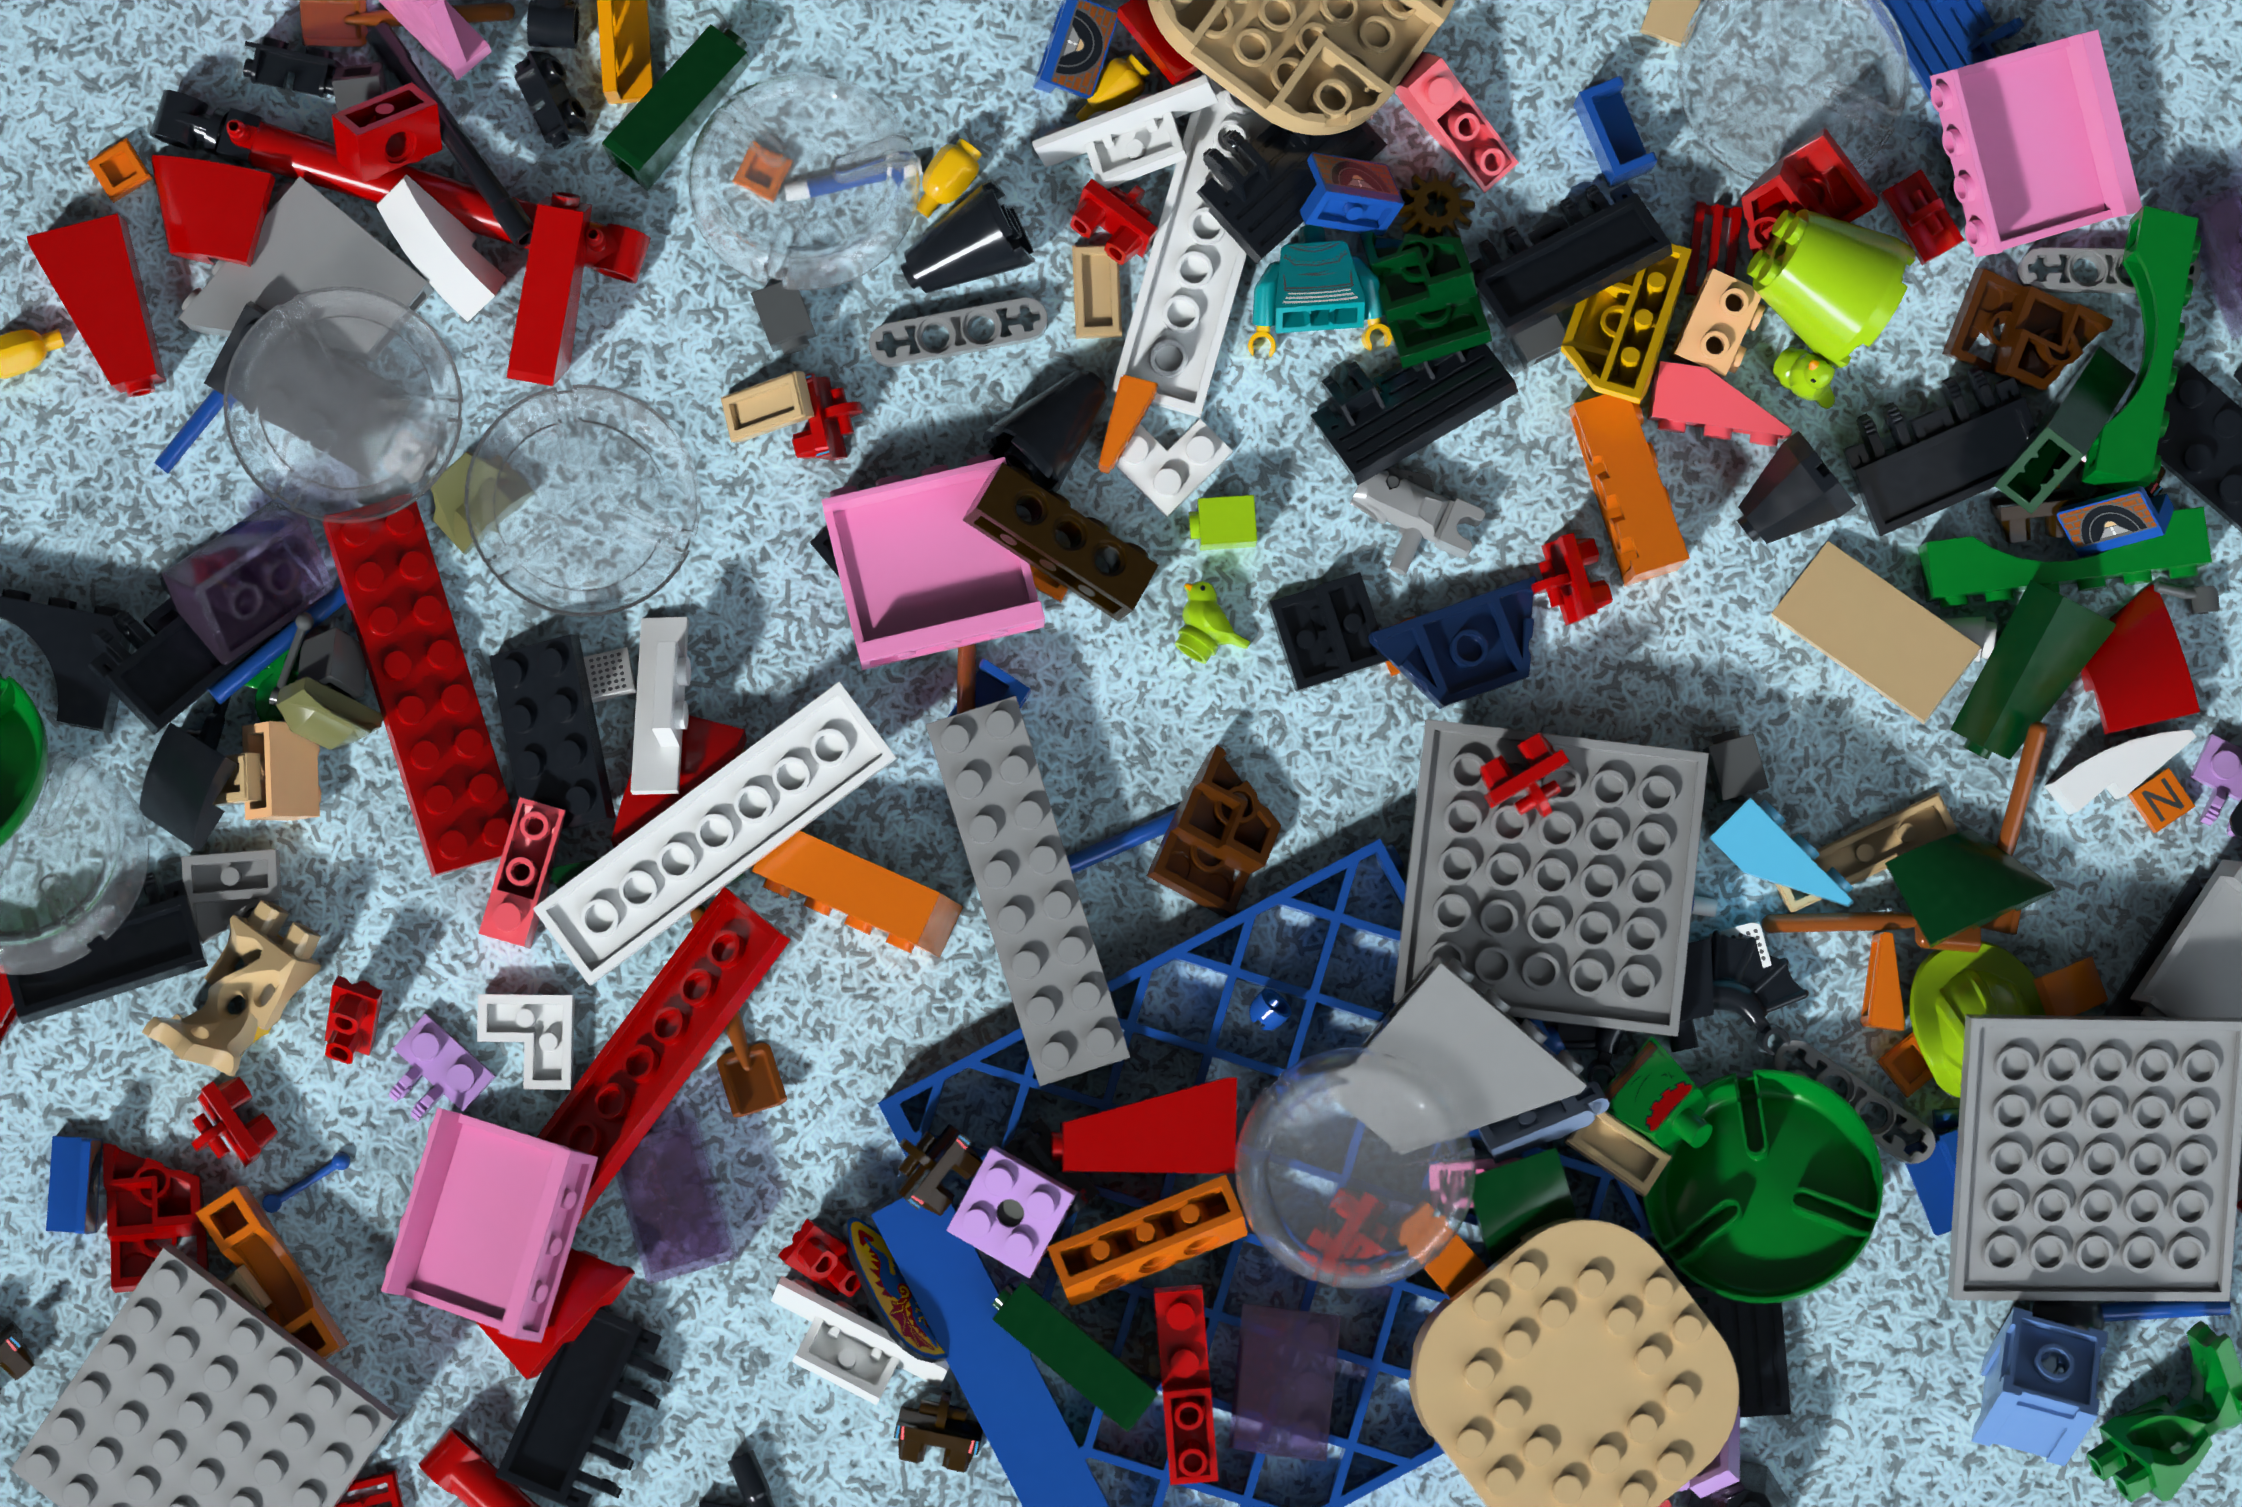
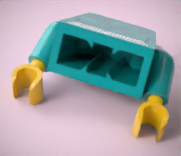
M1314 225L1301 227L1297 232L1298 243L1282 246L1280 261L1270 263L1255 286L1252 324L1257 325L1256 333L1251 336L1248 342V350L1254 357L1253 345L1256 339L1265 337L1271 342L1269 358L1273 356L1276 351V342L1273 336L1270 335V326L1274 325L1275 333L1363 328L1364 320H1367L1368 327L1361 336L1363 346L1368 351H1371L1370 334L1373 330H1379L1384 335L1385 347H1388L1392 341V336L1389 328L1381 323V317L1385 314L1378 292L1380 287L1378 277L1360 257L1351 256L1346 242L1342 240L1326 241L1323 227Z

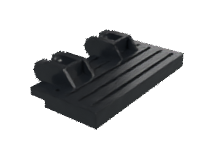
M1366 121L1350 130L1331 135H1306L1289 131L1292 134L1290 136L1283 128L1271 124L1251 143L1245 140L1240 132L1229 130L1223 136V143L1248 173L1243 176L1228 158L1224 157L1220 150L1209 148L1203 153V161L1228 192L1226 193L1212 177L1196 193L1210 207L1208 212L1257 264L1304 222L1300 209L1317 185L1307 162L1312 152L1371 161L1387 146L1384 140Z
M1627 183L1610 191V197L1615 203L1613 205L1609 204L1597 185L1594 184L1586 188V200L1595 211V214L1586 219L1570 197L1560 201L1559 205L1566 220L1562 216L1530 232L1528 238L1533 245L1531 247L1527 246L1514 226L1504 230L1505 243L1514 254L1504 261L1501 259L1495 246L1488 239L1478 243L1479 251L1488 269L1481 258L1470 263L1476 291L1507 339L1673 254L1671 242L1638 194L1634 193Z
M1486 343L1417 364L1421 368L1418 372L1413 366L1403 369L1401 363L1373 378L1375 385L1381 391L1380 394L1357 362L1346 366L1347 375L1351 383L1359 391L1350 398L1346 397L1337 381L1331 376L1321 381L1325 392L1341 416L1336 418L1328 406L1321 408L1310 416L1322 433L1328 446L1357 486L1518 393L1515 380Z
M1978 365L1968 369V382L1980 407L1979 410L1970 414L1958 383L1952 377L1942 380L1940 384L1947 405L1909 420L1916 438L1915 441L1911 440L1898 406L1894 402L1884 405V419L1896 446L1884 450L1873 419L1867 413L1857 417L1856 421L1863 442L1843 449V452L1876 535L1883 536L1995 487L1994 485L2036 428L2026 399L2021 396L2015 377H2009L1994 384L2000 400V404L1996 405L1983 370Z
M227 551L211 565L223 578L222 581L194 554L188 555L181 561L184 572L205 593L201 598L173 572H167L160 578L161 586L170 595V598L143 620V623L155 634L154 637L129 612L125 610L119 611L113 616L116 628L137 649L132 655L104 628H98L91 634L92 642L101 651V654L91 661L88 667L154 735L279 632L294 616L244 563L240 565Z
M154 873L142 875V885L145 894L148 896L150 906L135 911L132 904V894L125 881L113 884L121 915L115 916L111 902L71 914L75 927L74 930L70 928L62 901L50 904V914L58 935L42 939L40 923L33 910L21 913L28 944L22 945L18 931L0 936L1 956L17 1017L23 1025L208 966L183 879L163 885L167 900L163 901Z
M1663 1258L1672 1272L1680 1271L1674 1265V1261L1671 1258ZM1702 1286L1684 1287L1692 1298L1707 1297V1303H1699L1697 1305L1719 1332L1733 1357L1739 1383L1738 1406L1740 1407V1418L1791 1415L1782 1302L1768 1304L1748 1303L1720 1296Z
M598 1309L575 1341L563 1343L542 1370L495 1476L565 1507H588L593 1495L575 1488V1482L611 1497L619 1498L622 1488L618 1487L617 1483L606 1478H598L582 1470L589 1454L608 1462L609 1465L620 1470H631L634 1460L598 1445L593 1441L597 1436L616 1444L632 1406L614 1399V1393L649 1408L658 1409L661 1399L657 1398L655 1394L644 1389H637L621 1381L628 1366L648 1374L649 1377L657 1381H670L673 1374L672 1371L632 1354L634 1348L654 1356L662 1336Z

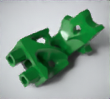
M2202 1321L2194 1324L2187 1332L2193 1356V1362L2189 1364L2191 1369V1386L2187 1396L2171 1407L2169 1397L2164 1394L2119 1416H2114L2099 1426L2103 1443L2086 1454L2094 1475L2102 1481L2113 1476L2116 1488L2131 1503L2148 1492L2152 1493L2162 1502L2172 1500L2213 1444L2211 1437L2221 1431L2235 1428L2242 1423V1369L2231 1337L2226 1333L2217 1336Z

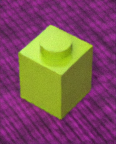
M1254 495L1198 498L1197 511L1189 512L1190 540L1199 539L1200 551L1256 547L1257 530Z

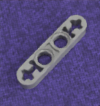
M2036 248L2028 252L2018 264L2017 274L2023 286H2033L2044 292L2136 294L2134 285L2123 280L2120 275L2119 269L2125 250L2122 248ZM2037 258L2042 259L2044 267L2057 268L2062 264L2060 258H2066L2063 269L2066 283H2060L2059 281L2062 273H2049L2043 278L2042 282L2037 281V275L2030 273L2028 267L2033 266ZM2197 258L2194 263L2190 264L2188 278L2193 280V286L2197 283L2201 274V266ZM2087 259L2095 264L2098 273L2094 282L2083 283L2075 277L2073 267L2077 260Z
M1018 298L886 323L878 326L872 332L869 339V349L873 359L879 365L899 367L1031 342L1044 334L1047 327V312L1038 300ZM1029 308L1031 315L1040 316V320L1033 322V330L1024 331L1022 324L1008 326L1011 336L1001 337L1002 322L997 312L1007 311L1006 321L1019 318L1021 314L1020 309ZM979 316L989 318L995 326L993 335L985 341L975 340L968 333L969 323ZM940 325L948 331L949 340L943 348L930 349L923 343L922 335L928 327ZM915 328V342L920 353L910 354V345L896 348L897 356L887 357L885 350H877V345L884 343V335L893 334L895 341L907 340L909 336L906 330Z
M1791 1040L1789 1045L1784 1043L1775 1051L1773 1056L1774 1070L1786 1071L1787 1061L1782 1058L1785 1052L1793 1054L1800 1050L1804 1053L1801 1061L1810 1069H1816L1817 1062L1825 1066V1069L1815 1076V1081L1822 1083L1829 1075L1840 1077L1847 1086V1092L1843 1099L1856 1110L1859 1116L1862 1107L1866 1103L1875 1102L1880 1104L1886 1112L1885 1123L1878 1129H1868L1873 1136L1875 1144L1897 1160L1906 1164H1917L1926 1161L1933 1154L1935 1136L1925 1123L1809 1044L1800 1040ZM1798 1069L1792 1072L1795 1074L1806 1076L1808 1078L1810 1077L1803 1071ZM1896 1116L1903 1120V1123L1897 1127L1899 1130L1908 1135L1916 1131L1922 1134L1919 1140L1920 1144L1924 1146L1922 1152L1912 1151L1908 1155L1903 1151L1906 1146L1905 1141L1898 1136L1891 1135L1889 1143L1882 1138L1893 1127Z

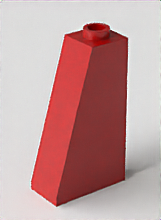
M556 191L552 192V197L546 196L537 204L507 371V378L554 386L570 368L587 248L585 234L590 226L592 204L580 202V196L577 194Z
M116 213L27 236L29 247L111 386L120 393L127 392L128 397H138L154 392V384L166 382L127 222Z
M1237 1077L1212 1080L1061 1122L1060 1132H1052L1051 1161H1059V1171L1236 1174Z

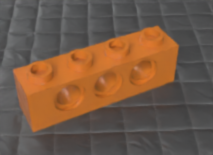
M1225 1174L1047 1246L1069 1305L1073 1307L1245 1237L1248 1233L1244 1215Z

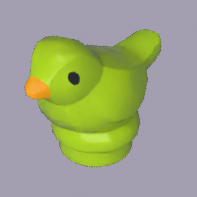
M1789 347L1782 351L1774 364V378L1785 389L1792 390L1794 394L1802 399L1815 401L1825 409H1830L1834 405L1835 396L1830 387L1835 374V369L1832 365L1818 357L1815 353H1810L1803 348Z
M1197 581L1192 584L1185 583L1184 588L1187 591L1188 599L1182 613L1185 625L1178 631L1179 637L1175 642V646L1191 659L1206 664L1211 656H1215L1219 645L1231 644L1248 649L1251 642L1234 632L1218 604L1217 593L1213 585L1206 581Z

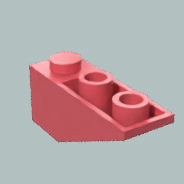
M1421 52L1394 93L1415 119L1476 185L1486 193L1519 162L1442 57Z
M1665 361L1657 363L1653 374L1647 420L1658 421V430L1685 433L1686 425L1704 428L1703 436L1731 440L1732 432L1750 434L1749 443L1764 446H1777L1778 439L1785 440L1791 437V428L1708 368Z
M519 797L478 934L531 949L540 920L533 908L545 900L551 879L548 871L553 869L565 810Z

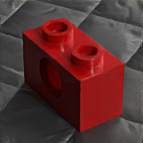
M412 82L332 114L337 161L362 183L380 178L385 173L407 164L419 162L424 157L442 150L438 103Z

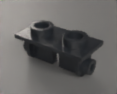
M261 37L260 44L245 41V46L255 53L254 59L247 58L243 67V76L251 78L252 83L285 89L289 72L295 74L293 91L326 98L328 94L334 95L332 86L333 70L344 66L333 59V52L310 46L306 47L305 53L288 50L289 43L269 37Z
M528 51L526 54L529 59L523 60L514 66L517 72L514 78L528 106H535L541 101H544L546 105L533 114L547 144L551 143L556 150L567 146L571 142L568 135L582 137L590 135L584 123L587 119L586 112L581 103L570 95L564 82L567 79V74L561 62L552 56L551 53Z
M1040 1118L1003 1148L1011 1155L1078 1192L1067 1211L1066 1219H1068L1100 1192L1083 1171H1059V1161H1051L1052 1131Z

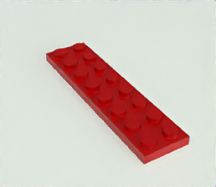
M415 495L325 516L322 524L431 876L435 877L500 859L514 813Z
M726 887L722 888L537 1136L538 1138L598 1157L578 1225L791 940Z

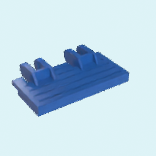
M1870 0L1930 100L1932 88L1930 76L1998 57L1992 47L2005 39L2012 38L2025 27L2021 18L2017 17L1979 38L1978 35L1995 25L1981 0ZM2035 41L2026 43L2016 49L2015 52L2035 47L2037 44Z

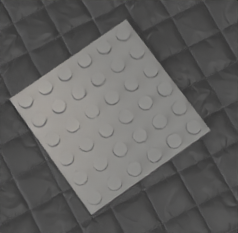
M1426 719L1393 1002L1397 1003L1439 955L1447 963L1452 958H1455L1475 975L1470 982L1484 994L1491 988L1511 1005V1008L1507 1011L1511 1017L1678 1036L1709 753L1541 733L1552 745L1555 752L1562 749L1569 760L1563 767L1536 782L1539 787H1542L1555 780L1561 789L1560 793L1548 799L1552 813L1543 818L1536 808L1529 810L1523 815L1517 812L1513 803L1527 796L1525 789L1497 806L1490 808L1484 798L1488 790L1483 783L1479 771L1481 766L1500 755L1504 757L1514 776L1529 769V766L1518 750L1517 745L1538 732Z
M1966 1014L1947 1295L1952 1300L2230 1301L2242 1141V1018Z
M170 1243L161 1250L18 1457L11 1470L59 1507H336L397 1421L399 1415Z

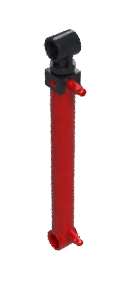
M164 90L150 131V136L163 143L187 150H195L199 140L204 142V151L206 153L216 156L220 155L226 162L256 170L257 167L293 179L302 177L310 184L376 204L407 174L472 233L514 245L494 218L492 209L472 184L409 165L385 173L380 178L362 183L337 161L336 145L333 142L266 123L260 116L231 107L229 111L217 108L212 115H208L206 113L209 105L205 102L173 90ZM512 197L518 201L534 224L537 204ZM590 220L589 229L585 234L587 248L584 266L611 278L628 283H637L651 238L640 231L612 223L605 225ZM530 244L522 248L529 249Z

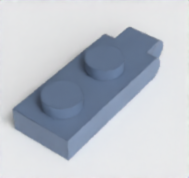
M1597 1082L1586 1083L1587 1087L1579 1094L1478 1128L1480 1136L1495 1164L1592 1124L1596 1115L1605 1112L1609 1108V1101Z

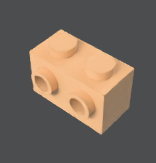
M1714 268L1711 269L1703 279L1669 357L1686 365L1706 367L1720 378L1726 377L1728 371L1735 374L1746 352V348L1740 346L1747 329L1752 331L1756 329L1766 306L1759 303L1762 297L1753 289V286Z
M267 721L242 726L243 753H260L262 800L245 803V820L291 821L320 817L321 789L318 779L320 745L292 732L286 722Z

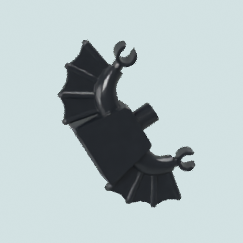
M1715 930L1712 935V951L1710 938L1688 943L1679 1033L1676 1037L1668 1036L1671 1053L1699 1047L1693 1019L1714 1015V1010L1735 1011L1741 1015L1750 1027L1754 1025L1757 1029L1756 1042L1758 1046L1774 1056V1052L1768 1047V1038L1772 1034L1778 1033L1781 1040L1789 1045L1790 1037L1785 1030L1778 1025L1769 1023L1765 1017L1769 1012L1807 998L1809 992L1794 982L1788 969L1789 961L1787 958L1779 959L1769 955L1772 965L1763 968L1757 941L1754 937L1740 940L1733 939L1722 934L1721 931ZM1558 1022L1557 1032L1566 1050L1595 1049L1599 1051L1597 1059L1593 1060L1587 1067L1588 1083L1593 1081L1592 1076L1595 1071L1604 1069L1610 1073L1607 1080L1608 1085L1616 1076L1615 1069L1611 1063L1612 1054L1617 1055L1620 1040L1629 1031Z

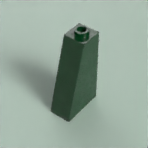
M710 24L602 142L611 163L645 190L649 191L751 63L748 52L745 51V48L748 46L747 43L732 30L725 28L721 32Z
M2099 346L2073 375L1994 486L2032 514L2084 458L2137 374Z
M2030 580L1950 730L1967 738L1963 747L1987 760L1992 752L2010 760L2025 742L2029 726L2033 722L2042 721L2110 636L2116 624L2071 599Z
M1022 1280L1017 1288L1009 1282L991 1304L998 1310L992 1318L994 1322L1126 1432L1130 1431L1158 1396L1155 1386L1024 1280Z

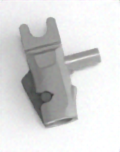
M1389 467L1358 485L1350 503L1378 523L1385 524L1389 522L1400 528L1398 533L1403 536L1389 568L1402 575H1406L1422 538L1435 543L1434 547L1459 558H1467L1472 549V543L1458 533L1457 525L1465 523L1477 527L1486 516V512L1475 505L1459 498L1453 501L1435 493L1430 475L1397 469L1395 467Z

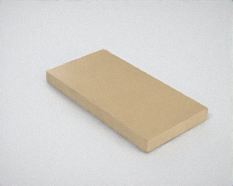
M1829 541L1826 542L1771 613L1772 617L1922 724L1927 722L1981 652L1979 645Z

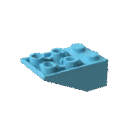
M1749 798L1710 837L1747 875L1847 907L1854 903L1847 895L1853 889V886L1834 867L1825 873L1814 862L1820 855L1819 852L1800 833L1791 839L1780 828L1786 822L1785 818L1766 799L1757 805Z

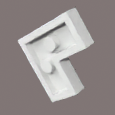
M1201 419L1168 451L1139 424L1115 467L1168 518L1233 454V451Z
M478 994L477 1042H524L523 1089L572 1090L575 996Z

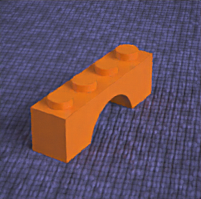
M236 1186L196 1212L220 1252L237 1268L244 1264L272 1300V1303L264 1308L270 1319L325 1360L349 1345L248 1186Z

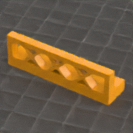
M597 0L603 93L608 104L639 102L654 86L648 0Z

